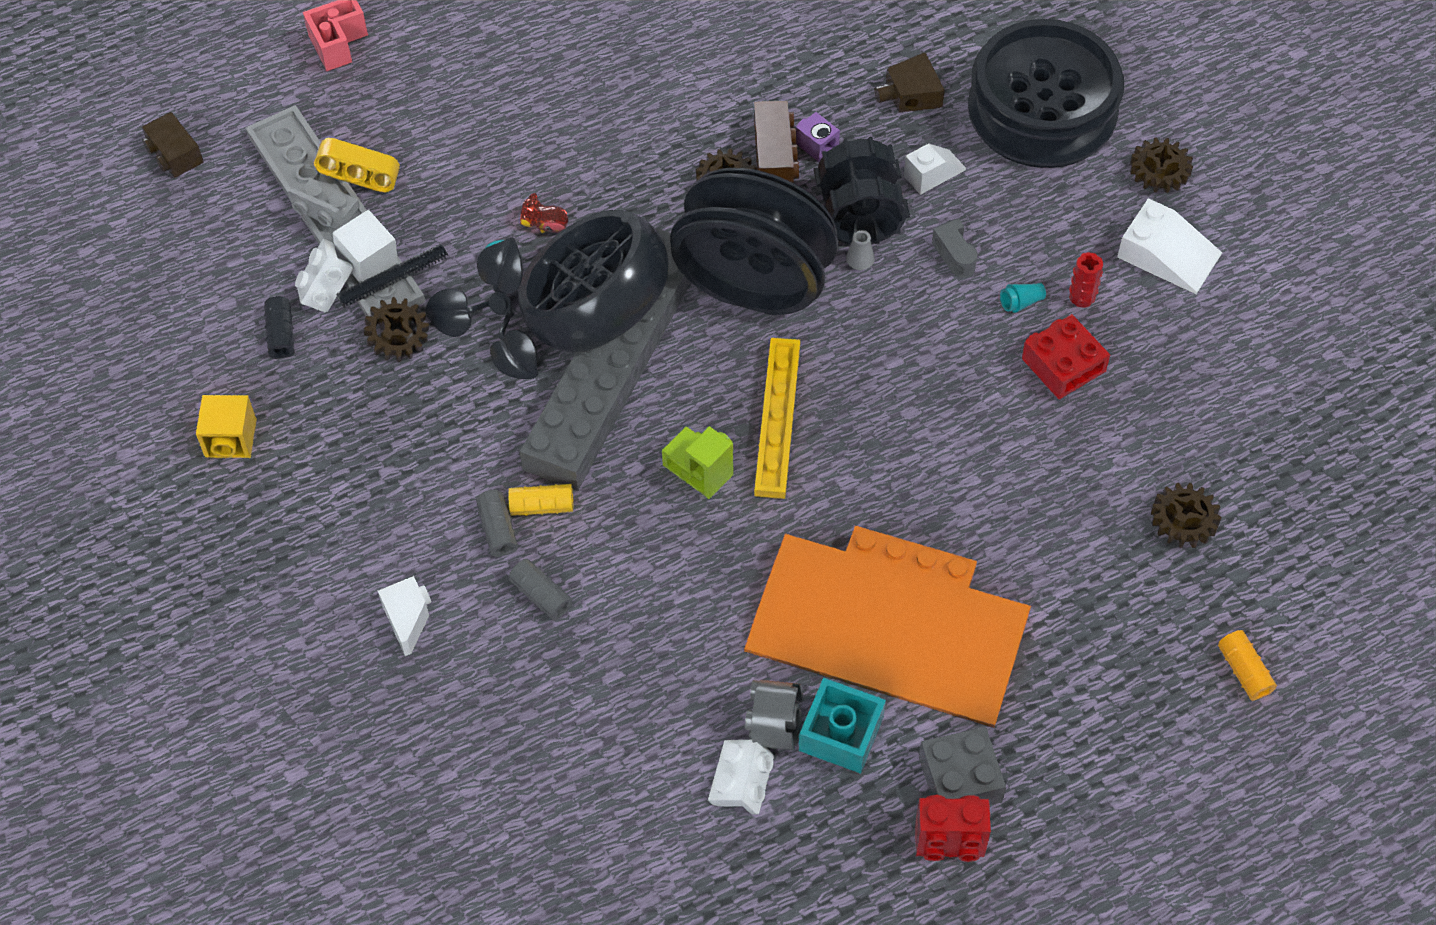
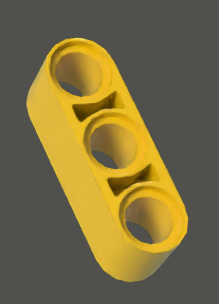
M326 138L321 141L314 160V166L321 174L384 193L393 190L400 169L399 162L390 155L335 138Z

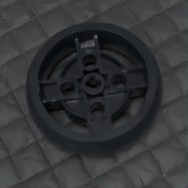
M606 210L594 213L562 230L534 257L526 269L519 287V307L523 320L530 332L544 344L566 352H583L595 349L624 334L647 314L663 291L669 269V259L664 241L659 232L647 220L624 210Z

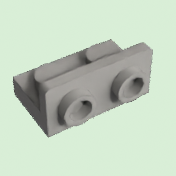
M312 178L300 191L291 188L288 192L292 207L298 214L307 215L318 220L324 226H331L336 229L345 225L360 207L358 199Z

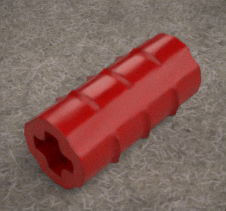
M1087 252L1081 254L1077 258L1076 266L1073 268L1074 275L1071 278L1072 284L1069 288V299L1077 307L1086 308L1091 306L1098 294V286H1100L1101 282L1100 277L1103 274V260L1095 253Z

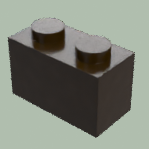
M172 112L142 126L145 135L142 142L150 155L153 153L157 155L155 157L163 172L168 170L176 178L204 163L199 146Z

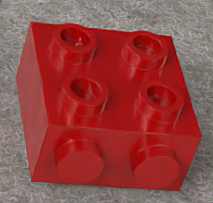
M1073 314L1063 320L1057 319L1049 328L1039 334L1033 333L1024 342L1022 360L1059 400L1105 373L1110 358L1107 350Z
M941 795L919 798L915 821L916 856H924V859L928 861H941L945 857H959V860L965 862H972L978 860L979 857H985L991 833L989 799H980L974 795H966L960 799H946Z

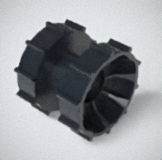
M873 137L851 141L844 139L843 143L829 151H822L823 157L819 161L818 167L813 168L816 186L821 187L823 201H827L824 207L835 223L838 241L851 245L854 233L861 230L870 234L871 244H880L881 241L888 239L892 235L900 234V228L904 225L906 218H910L907 199L903 198L901 184H896L897 179H901L902 175L899 161L895 159L892 145L887 146L879 141H875Z

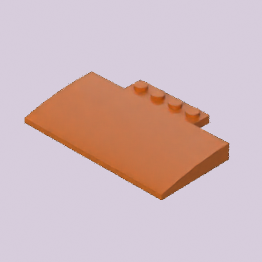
M859 526L854 527L846 551L785 534L764 589L744 651L995 728L1031 606L971 589L970 585L977 561Z

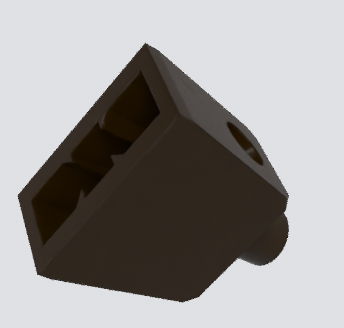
M926 52L890 66L886 71V83L874 88L877 102L882 103L893 100L899 113L943 107L945 90Z

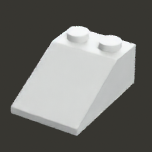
M1148 198L1123 235L1117 258L1197 294L1222 252L1175 210Z

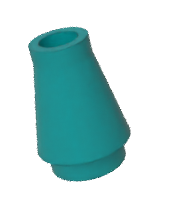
M1042 283L1008 284L1000 292L1002 307L1005 311H1012L1013 313H1017L1046 298V289Z

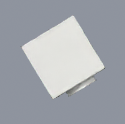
M369 210L333 232L337 258L352 264L353 270L351 274L359 283L380 272H384V270L398 263L395 238Z

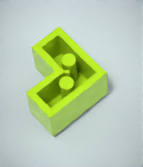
M686 426L662 449L663 466L710 499L733 476V443L725 433H718L710 426L702 434L694 432Z

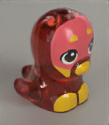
M533 193L523 202L520 223L525 227L536 226L541 233L546 231L559 233L568 225V214L562 207L555 205L544 206L539 202L537 194Z

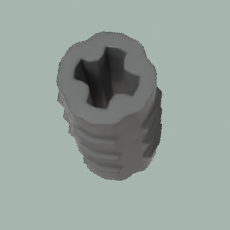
M488 490L478 495L476 498L479 510L478 516L481 517L482 529L485 531V540L489 545L491 555L501 557L516 552L518 549L515 537L516 532L512 527V518L509 516L508 505L505 503L503 492Z
M529 559L521 560L511 570L509 581L553 621L558 620L571 608L572 598Z

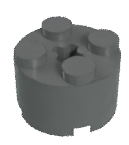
M753 680L750 694L751 700H754L753 710H747L745 718V729L749 730V740H752L753 743L757 742L766 748L795 750L794 745L797 746L802 722V712H800V706L797 701L803 702L802 684Z

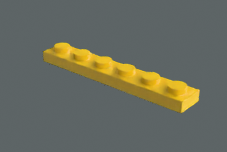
M770 339L754 496L781 499L786 497L800 340Z

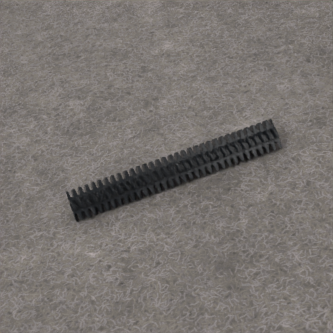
M442 244L436 245V247L423 251L420 255L413 256L407 259V261L394 265V267H390L384 270V272H380L371 278L361 281V283L336 294L337 299L345 308V304L348 306V303H350L351 305V301L355 303V299L356 301H358V298L362 299L361 296L365 298L364 295L368 297V293L371 295V291L374 294V290L378 292V288L379 290H381V287L384 289V285L388 287L387 284L391 285V282L394 284V280L396 283L398 282L397 279L401 281L400 277L404 279V276L407 278V274L410 276V273H412L413 275V271L417 273V269L418 271H421L420 268L424 269L423 266L427 268L426 265L430 267V263L433 265V261L436 264V260L439 262V259L443 260L442 257L446 259L448 253Z

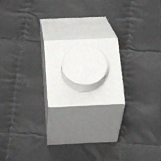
M927 144L906 155L904 177L921 195L965 171L966 167L950 150Z
M414 576L378 591L382 607L405 656L412 653L429 617L427 604L431 603L426 587L424 585L419 587Z

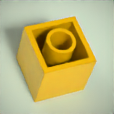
M202 395L196 436L205 457L251 458L257 419L248 395Z

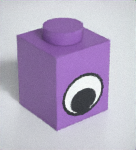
M817 112L807 119H802L796 126V144L818 162L823 157L822 151H829L839 145L840 130Z

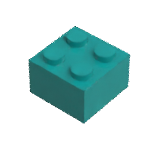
M823 678L799 734V751L861 774L884 718L886 700Z

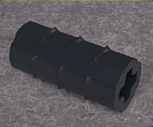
M283 296L270 297L264 302L267 335L265 340L267 341L269 356L273 359L291 357L295 353L291 303L288 298Z

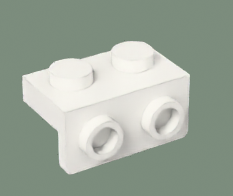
M322 239L318 248L312 250L306 269L299 272L295 282L300 303L322 312H328L337 297L336 294L340 292L353 270L351 263L337 258L333 242Z
M724 740L708 801L712 805L719 807L743 806L751 814H759L762 801L765 798L769 773L773 767V753L757 742L753 743L752 740Z

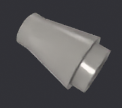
M861 230L854 233L852 243L846 254L847 263L856 270H865L872 266L875 261L870 241L871 236L866 231Z

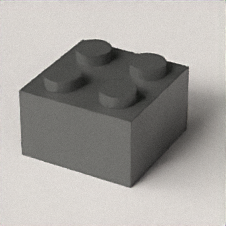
M986 727L921 741L919 760L930 795H941L946 799H960L966 795H974L980 799H989V806L1003 802L1006 785Z

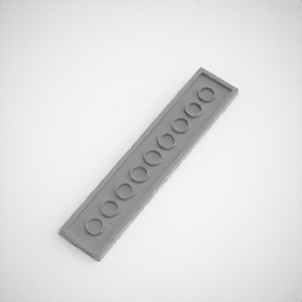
M296 105L245 127L248 137L289 199L288 192L291 188L300 191L312 178L358 199L360 207L348 222L367 211L348 182L326 176L316 170L314 160L321 142ZM300 215L319 245L322 239L334 243L333 232L337 230L336 228L324 226L318 220L307 215ZM397 256L398 263H396L395 265L402 263L399 257ZM351 273L345 282L347 288L359 283ZM407 274V278L405 276L404 279L400 277L401 281L397 279L398 282L396 283L394 280V284L391 282V285L387 284L388 287L384 285V289L381 287V290H379L378 288V292L374 290V294L371 291V295L368 293V297L364 295L365 298L361 296L362 299L358 298L356 302L365 316H372L370 308L373 306L380 309V300H384L388 305L391 304L392 297H395L397 303L400 304L404 298H407L408 306L411 307L414 304L420 305L424 303V294L412 276Z

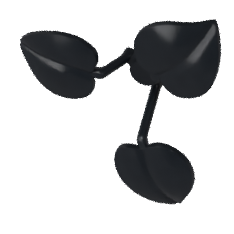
M510 237L484 249L477 260V270L480 278L486 284L493 285V291H495L491 295L490 300L467 307V296L463 291L447 288L437 292L429 299L425 312L427 318L440 332L451 337L461 336L469 330L471 326L469 313L490 307L494 313L505 315L498 333L500 340L494 342L490 347L492 361L498 370L507 376L517 379H533L539 373L537 369V350L532 338L526 332L516 329L510 330L505 334L510 318L514 316L512 310L519 306V292L517 289L523 277L521 255L515 239Z

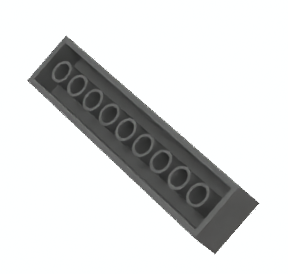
M655 228L664 241L669 259L667 281L659 298L639 322L618 338L595 349L575 353L520 450L522 469L524 471L561 485L572 484V489L579 490L691 285V282L685 277V274L681 273L672 258L670 232Z

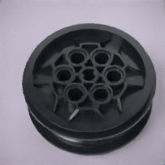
M1054 19L1022 21L997 32L978 52L972 67V86L968 97V113L970 121L980 138L1002 157L1022 165L1038 168L1068 166L1096 153L1112 136L1118 120V108L1124 93V75L1113 50L1104 40L1090 30L1070 22Z
M724 168L709 172L689 188L684 200L685 214L679 217L673 225L670 243L672 258L676 266L693 285L721 302L768 315L796 313L808 307L819 297L825 285L824 269L835 258L838 250L837 229L831 215L815 197L801 187L781 177L746 168Z

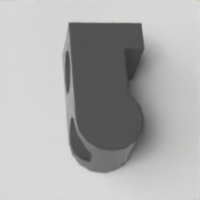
M958 218L934 228L932 244L951 272L958 277L966 278L975 272L978 253L963 238L964 225Z

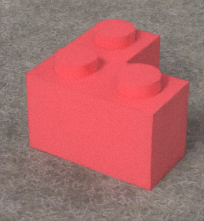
M337 0L303 12L308 36L326 71L352 63L348 42L368 36L364 13L357 0Z

